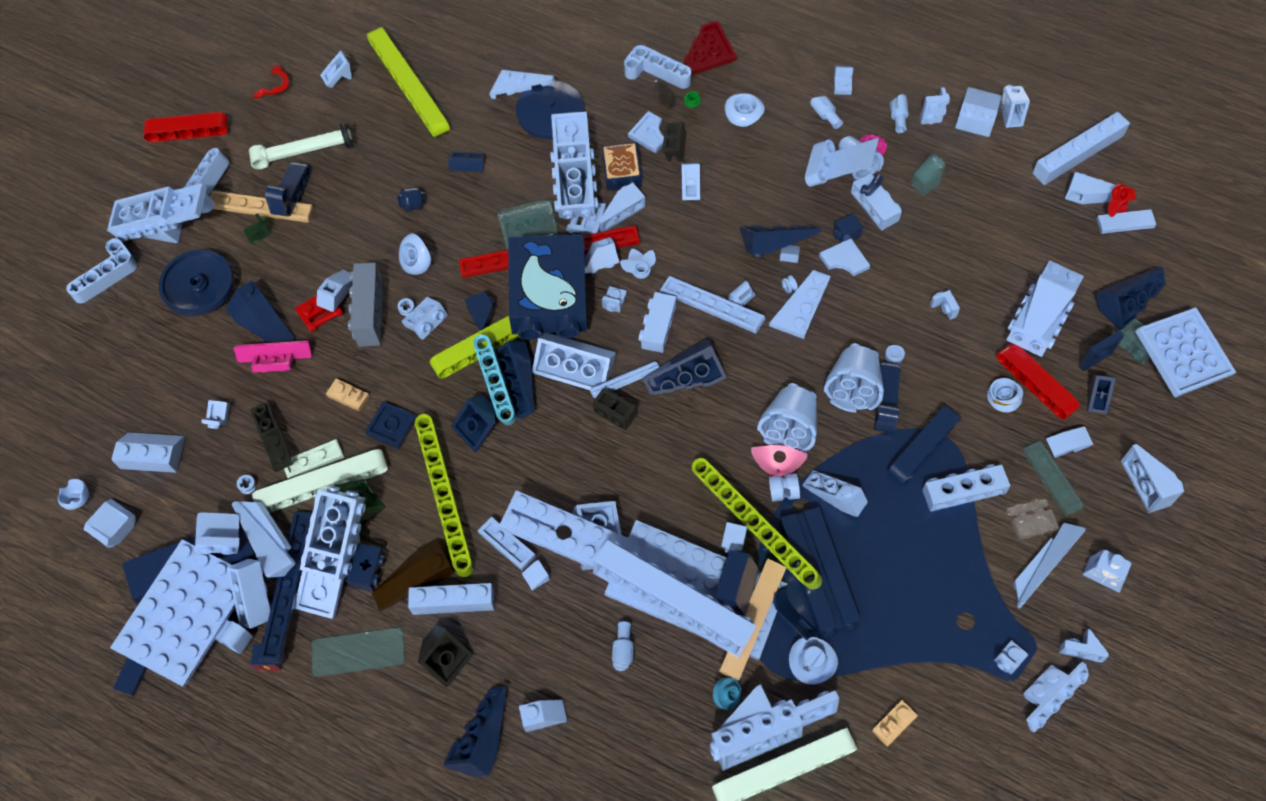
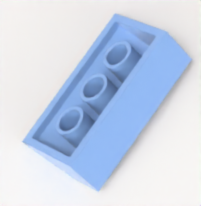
M544 333L538 338L532 373L590 390L592 387L609 380L616 352L550 333Z

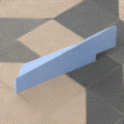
M234 501L232 506L235 513L239 515V521L258 561L263 567L265 575L267 577H284L295 564V561L287 553L291 546L262 502Z
M1064 523L1054 540L1051 538L1014 581L1013 585L1017 593V607L1019 609L1085 532V528Z

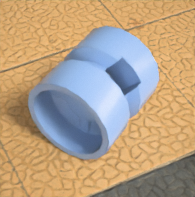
M797 473L786 474L784 478L780 475L769 476L772 502L783 501L785 497L788 500L800 499Z

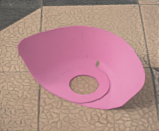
M783 445L751 448L752 455L758 465L766 473L773 476H785L794 472L807 458V453ZM778 450L786 454V459L782 463L774 460V453Z

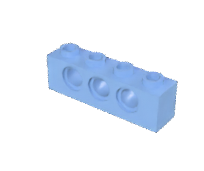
M992 464L977 471L976 469H970L964 474L957 475L954 473L943 479H930L925 483L922 491L931 512L1006 494L1010 484L1003 466ZM980 480H986L988 484H983ZM961 484L968 485L970 489L963 488ZM943 488H946V489H948L951 493H949V494H948V493H945L942 489H943Z

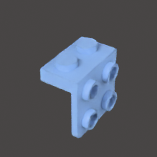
M198 513L195 552L202 554H237L239 548V515Z

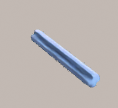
M653 361L596 385L590 389L593 398H596L603 388L611 392L640 380L658 369L659 365L656 361Z

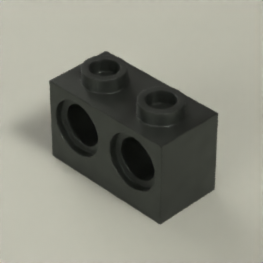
M605 388L600 391L593 401L594 413L625 431L636 417V406Z

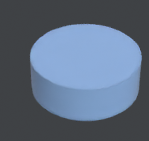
M890 345L885 352V359L889 363L899 364L905 356L904 349L899 345Z

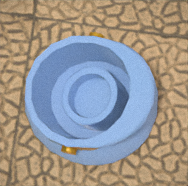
M1008 378L997 379L987 390L989 403L1001 412H1012L1022 403L1023 389L1014 380Z

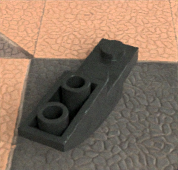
M269 402L250 409L275 473L294 465L289 448Z

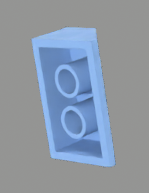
M128 432L116 442L111 460L120 469L177 473L185 436Z
M615 501L575 506L572 512L573 515L621 535ZM581 564L582 570L593 569L584 564Z

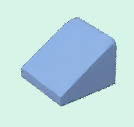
M789 245L782 248L780 261L798 263L800 246Z
M539 560L535 561L522 573L532 591L550 580Z

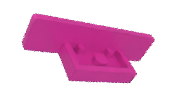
M308 340L234 346L237 362H252L251 368L253 372L265 373L268 371L290 370L293 359L312 357Z

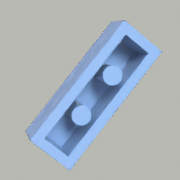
M870 173L853 182L851 193L882 231L899 222L902 211L900 206L892 200L889 192L885 191L881 185L871 196L861 194L862 186H869L874 178Z
M655 292L653 299L650 298L648 303L650 311L649 314H645L643 321L645 328L639 334L642 349L660 353L664 352L676 309L677 296Z
M247 559L228 566L227 571L240 626L251 629L267 622L271 605L268 602L267 586L263 580V567L260 562Z

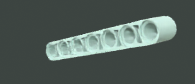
M379 449L372 450L257 490L252 494L253 502H262L267 511L271 513L314 498L318 490L325 489L327 486L343 488L386 472L388 467L383 451Z
M848 728L724 780L714 785L712 789L717 801H742L846 756L858 748Z

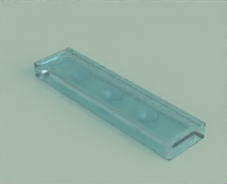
M1041 441L1023 448L1022 452L1066 517L1085 507Z

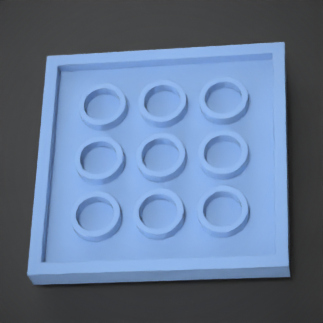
M1197 308L1148 324L1135 331L1175 398L1236 373Z

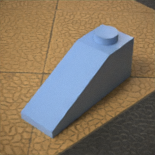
M633 182L623 186L611 201L599 220L600 232L610 229L645 207V196Z

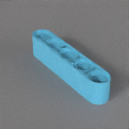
M478 335L474 339L473 345L496 415L504 425H512L517 419V414L494 345L486 335ZM482 342H488L486 348H479ZM488 359H493L491 366H485ZM499 376V381L496 384H491V379ZM505 394V399L498 402V395ZM506 411H510L511 417L506 420L503 419V414Z

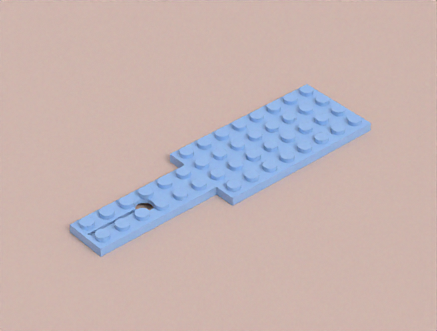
M515 491L499 525L501 530L591 568L594 567V560L606 541H615L621 544L627 552L637 553L641 556V560L646 563L656 564L660 571L675 575L679 582L694 586L698 593L713 597L716 603L720 605L715 595L727 558L640 521H635L629 538ZM562 525L568 526L572 531L571 537L565 540L559 539L556 535V529ZM761 572L758 573L755 586L758 582ZM781 581L777 591L787 586V583ZM611 583L608 584L605 596L696 634ZM773 601L749 657L755 660L760 659L777 613Z

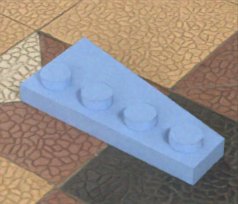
M813 270L771 320L769 326L804 339L831 276Z

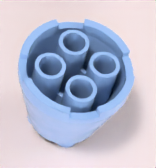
M853 343L841 353L824 386V392L830 398L831 404L848 412H856L862 409L873 410L880 405L883 399L884 387L878 352Z
M794 383L783 388L760 417L757 429L764 437L763 441L768 445L788 446L796 450H802V452L810 450L814 446L817 437L816 394Z

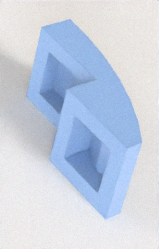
M1085 427L1069 430L1046 439L1055 458L1071 451L1075 453L1093 445Z

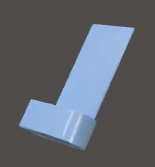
M879 138L835 151L834 143L831 140L814 144L805 173L807 185L813 187L823 184L829 179L872 167Z

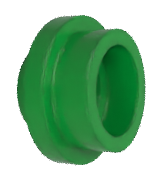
M688 92L684 97V104L689 108H696L701 103V97L697 92Z

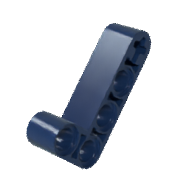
M291 162L279 186H267L265 199L271 214L287 217L292 214L311 176V166L309 164Z
M881 362L880 369L884 393L882 402L875 410L874 430L894 433L899 419V407L897 405L900 364Z

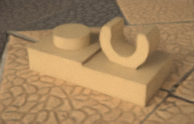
M335 379L326 393L327 397L359 412L370 397L368 393L338 379Z
M901 700L872 732L888 747L918 715Z

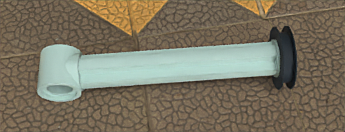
M345 122V125L340 123L341 130L270 148L254 145L249 149L251 166L258 170L264 169L269 165L270 161L345 143L347 149L350 145L353 148L352 135Z

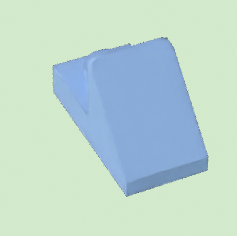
M342 51L335 56L321 73L326 86L330 88L342 76L350 80L352 79L350 64Z
M834 65V94L851 95L852 66Z
M699 163L682 164V200H700Z
M1090 629L1083 633L1082 643L1077 639H1067L1060 645L1059 653L1100 663L1108 658V652Z

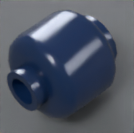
M417 187L404 188L397 195L398 204L405 211L418 210L422 208L423 202H425L424 193L420 192Z

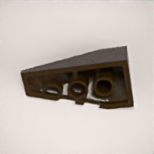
M437 539L418 548L371 593L380 612L408 598L409 588L429 587L454 574Z

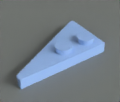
M502 70L489 95L491 99H496V95L506 93L507 96L512 95L516 92L531 90L534 85L542 84V87L555 83V78L550 75Z

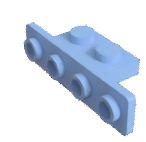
M1081 662L1069 675L1051 665L1023 693L1025 699L1038 706L1027 718L1030 731L1035 733L1039 728H1042L1046 720L1060 709L1063 702L1071 698L1074 691L1087 681L1089 673L1085 663Z

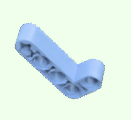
M636 46L624 61L625 76L628 79H636L644 70L682 89L688 88L691 85V69L688 66L646 46Z
M213 148L207 152L185 185V187L203 183L207 186L202 213H208L214 208L215 202L210 198L209 194L229 165V160L218 148Z
M114 238L106 243L105 248L111 257L67 285V292L77 303L87 302L136 270L137 263L119 239Z
M227 620L215 640L238 654H242L253 636L237 623Z

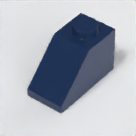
M483 291L466 299L467 310L479 331L490 326L495 315L493 308L495 302L491 296L488 297L486 292Z

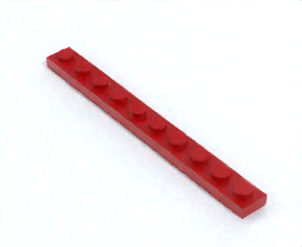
M636 225L583 235L584 255L587 254L594 242L609 237L614 242L616 249L640 244ZM508 250L459 259L462 278L508 270Z

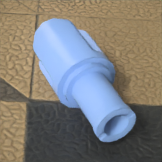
M901 94L890 102L891 118L895 120V131L897 133H903L907 130L905 119L909 115L907 97Z
M826 96L815 97L811 100L810 103L813 109L823 120H828L834 129H838L843 125V121L835 113V106Z
M744 281L728 295V301L744 306L756 294L749 283Z
M629 622L618 623V636L613 642L612 661L614 668L618 671L626 670L633 660V642L630 640L631 624Z

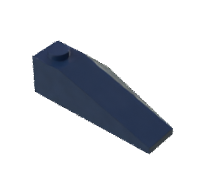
M1163 267L1152 269L1111 285L1097 293L1100 311L1119 330H1123L1134 323L1137 319L1136 315L1146 309V303L1151 298H1155L1166 285Z
M509 341L495 351L518 419H523L534 412L531 359L525 341ZM493 359L486 361L488 366L493 364ZM499 376L493 377L496 378L497 381H499Z

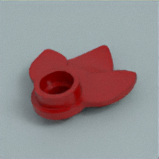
M1117 184L1113 188L1112 199L1108 205L1110 217H1114L1116 213L1127 212L1128 202L1136 198L1133 188L1126 187L1124 184Z

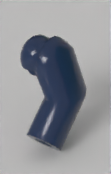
M879 174L875 175L869 186H862L861 194L871 196L879 188L883 177Z

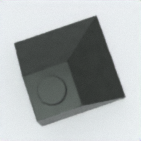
M435 625L422 641L417 662L447 688L473 654L449 631Z

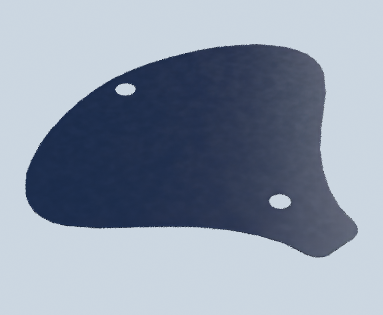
M897 429L894 433L885 432L863 439L848 446L813 469L862 489L868 503L858 517L840 511L803 487V483L811 472L799 481L800 499L806 500L810 505V509L820 508L861 620L857 629L851 632L839 631L837 635L830 638H825V636L818 637L817 633L813 636L827 642L837 655V669L830 678L905 663L927 662L959 664L972 667L1006 681H1013L1020 677L1036 653V641L1014 618L1003 602L991 577L983 553L975 502L930 512L922 491L925 483L930 479L938 478L939 480L950 474L956 473L960 475L968 471L964 456L952 440L946 437L904 485L890 475L888 470L923 429ZM961 484L963 488L970 489L968 485ZM943 488V489H942L945 493H948V494L951 493V492H950L948 489H946V488ZM785 497L770 521V524L782 537L783 534L779 526L780 518L795 514L792 505L797 499L788 500ZM773 532L767 533L765 540H769ZM761 542L755 559L759 572H762L767 559L785 566ZM780 547L779 554H783L787 547ZM786 567L781 581L787 583L786 595L788 601L816 630L799 580ZM778 611L760 660L776 675L785 679L800 681L791 671L789 655L795 642L803 637L780 616ZM961 613L971 614L975 620L974 627L968 631L961 629L957 625L958 615ZM801 620L795 623L805 635L812 632ZM1011 640L1029 654L1012 674L1002 671L997 666V662L994 661Z

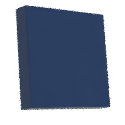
M1119 330L1089 348L1079 365L1080 369L1085 371L1112 355L1123 339V333Z
M383 401L364 433L368 437L399 450L415 424L417 415Z

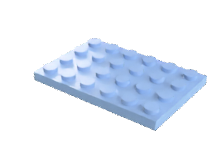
M181 540L110 648L185 688L235 609L227 567L231 566V564L211 554L195 552L194 545Z

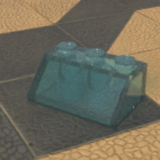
M548 198L496 211L506 249H508V237L558 235L551 203Z

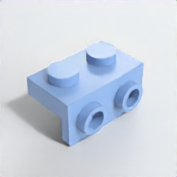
M945 87L940 89L939 96L925 97L920 116L921 124L942 122L943 115H946V105L949 104L950 100L949 94H946Z

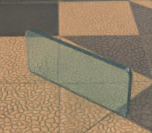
M400 628L312 641V673L315 677L398 666L404 664L405 661L403 631Z

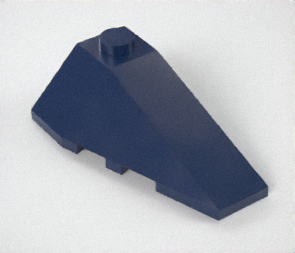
M792 225L790 229L784 226H774L773 229L763 226L740 227V232L746 251L753 254V257H763L764 254H770L820 233L821 228L814 225Z
M253 281L248 282L235 291L226 310L236 324L243 326L250 333L262 338L266 343L296 341Z
M706 339L690 347L642 379L650 395H657L680 389L689 390L699 386L708 387L727 377L709 340Z
M504 686L489 689L476 709V717L470 723L467 722L464 727L466 732L460 741L455 740L443 764L445 767L472 777L488 776L492 771L493 763L497 756L506 694Z

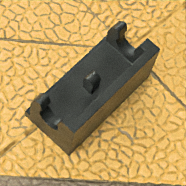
M683 122L665 123L662 152L663 154L665 153L666 159L671 162V156H675L678 162H683L686 141Z

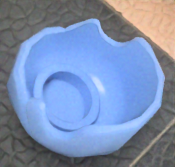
M71 479L68 481L66 488H60L57 498L59 505L68 510H75L83 506L89 499L88 488L84 481Z

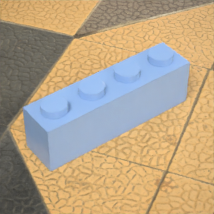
M491 583L409 588L408 608L413 615L494 610V589Z

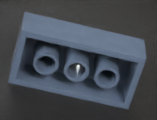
M376 263L354 264L353 271L350 272V279L353 285L349 289L352 303H349L351 320H348V329L352 331V338L356 340L358 347L381 345L383 280Z

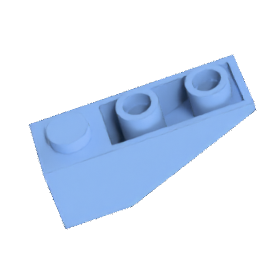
M1075 172L1065 199L1079 204L1110 202L1112 190L1116 185Z
M341 270L325 279L317 290V306L332 312L336 310L353 285L350 279V272Z
M814 470L803 483V487L840 511L855 517L859 516L868 503L861 488Z

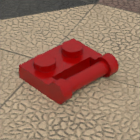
M317 295L295 307L296 312L310 333L316 331L315 328L332 318L343 315L339 306L334 312H328L329 310L317 306Z

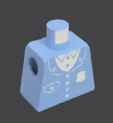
M1007 85L1003 89L1004 92L1000 104L1005 127H1021L1024 125L1030 100L1022 86Z
M1102 550L1089 558L1082 575L1120 593L1132 563L1125 560L1121 555H1115L1107 550Z

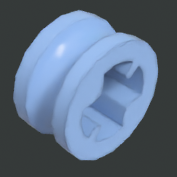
M792 275L787 276V279H781L786 293L789 294L792 290H797V283Z
M404 298L398 303L399 312L403 316H408L415 309L411 299ZM405 305H409L410 309L407 308L408 310H404L403 306L406 307Z
M243 475L237 480V487L241 493L250 494L256 489V482L252 476ZM245 481L249 482L248 488L244 486Z

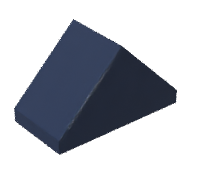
M1094 375L1087 388L1088 412L1108 414L1116 377Z

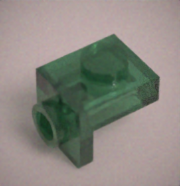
M258 213L255 214L258 222L243 230L251 244L259 242L270 235L267 229L270 227L265 217L261 218Z

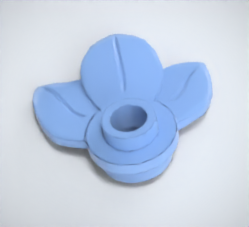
M632 248L628 259L620 261L621 267L624 271L633 273L636 278L644 279L649 276L650 268L656 262L655 253L651 250L643 255Z

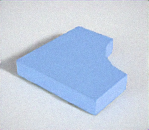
M648 111L628 133V138L657 153L663 146L664 136L659 130L662 119Z
M851 238L819 254L828 270L841 268L855 276L870 268L869 263Z

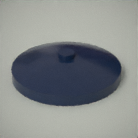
M555 81V83L543 87L542 84L532 86L531 90L524 91L520 95L516 104L517 120L521 128L531 136L540 139H553L551 114L584 112V103L579 92L571 85L560 81Z
M209 250L189 251L177 256L165 267L159 280V293L165 304L178 314L184 316L204 315L220 307L231 294L234 285L233 271L225 258L218 253Z

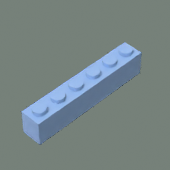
M1116 112L1038 160L1032 174L1043 185H1046L1123 137L1130 123L1119 112Z

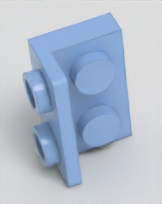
M426 297L401 322L405 327L416 332L418 337L423 340L448 315L439 302Z

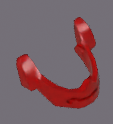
M277 64L270 71L273 74H278L283 79L281 86L278 88L274 87L272 90L260 88L253 94V98L259 99L262 95H278L287 89L289 80L287 74L281 70V66Z

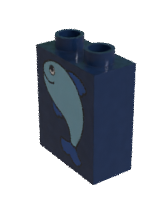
M583 234L508 237L509 320L512 334H518L522 339L532 340L539 338L541 333H556L562 338H573L578 336L579 332L587 331Z

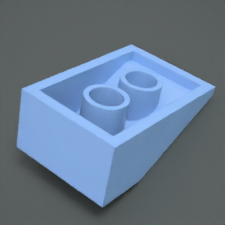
M968 87L955 128L989 137L997 115L1001 95Z
M1133 445L1122 458L1121 463L1148 513L1171 506L1184 492L1183 484L1176 477L1175 473L1139 445Z

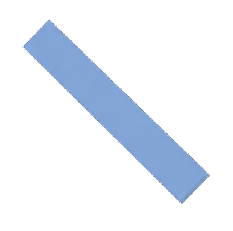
M671 276L668 277L660 289L662 294L677 296L678 301L755 334L765 320V316Z

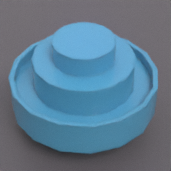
M723 677L715 684L713 699L719 708L731 710L739 704L741 688L735 679Z

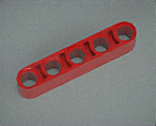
M222 112L148 119L144 122L143 138L148 142H162L225 135L228 132V116Z
M1010 343L997 353L998 361L1058 418L1065 420L1080 407L1078 400L1020 346Z

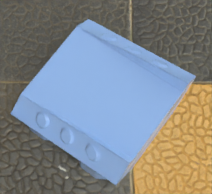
M110 499L105 501L85 523L84 530L106 547L111 548L120 544L134 528L136 517L133 513Z

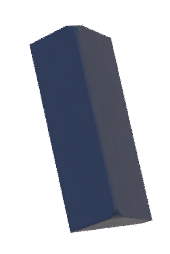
M452 151L448 158L449 170L483 172L486 154Z

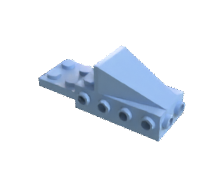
M587 112L551 114L554 152H551V162H555V168H552V177L556 179V184H553L554 195H557V201H554L555 212H559V218L571 219L576 216L587 218L595 215V208H598V200L593 195V192H597L596 181H592V176L595 175V165H591V159H594L593 148L590 149Z
M200 183L177 190L165 187L116 200L107 231L120 241L144 237L178 243L183 221L201 216L207 186Z
M1049 260L1036 285L1032 283L1027 293L1030 296L1026 295L1021 303V306L1024 307H1019L1014 316L1017 320L1012 319L1008 330H1011L1007 341L1042 357L1046 348L1051 349L1056 340L1053 336H1058L1062 328L1059 324L1063 325L1068 317V314L1065 312L1069 313L1074 305L1072 299L1084 276Z
M327 486L325 489L318 490L315 496V505L310 518V527L306 536L304 553L301 558L300 570H302L294 609L333 619L336 616L344 578L350 574L352 569L351 557L354 556L357 543L360 544L359 532L361 524L359 522L364 514L366 505L364 504L365 498L359 497L357 492L347 491L344 493L340 492L338 487Z
M757 686L718 731L712 733V742L709 743L714 761H719L724 771L802 737L804 726L837 713L839 697L836 691L830 693L829 691L822 692L816 699L811 701L809 699L804 700L797 707H795L792 700L787 702L782 700L777 702L772 708L762 686Z

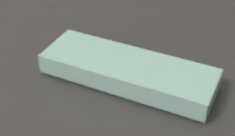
M337 439L291 457L294 465L284 470L287 478L291 479L340 460L344 456Z

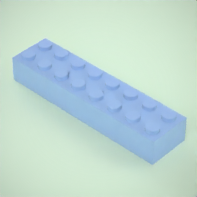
M606 541L594 560L593 574L734 656L740 657L756 628L751 619L745 616H738L732 608L726 605H719L713 597L707 594L702 595L698 593L694 586L679 582L675 575L660 571V568L654 563H646L641 560V556L637 553H629L624 550L621 544L615 541Z

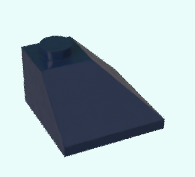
M484 396L468 398L451 425L474 452L478 451L495 424L494 406Z

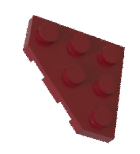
M718 20L701 26L700 32L693 41L689 53L684 58V65L691 69V75L737 61V55Z

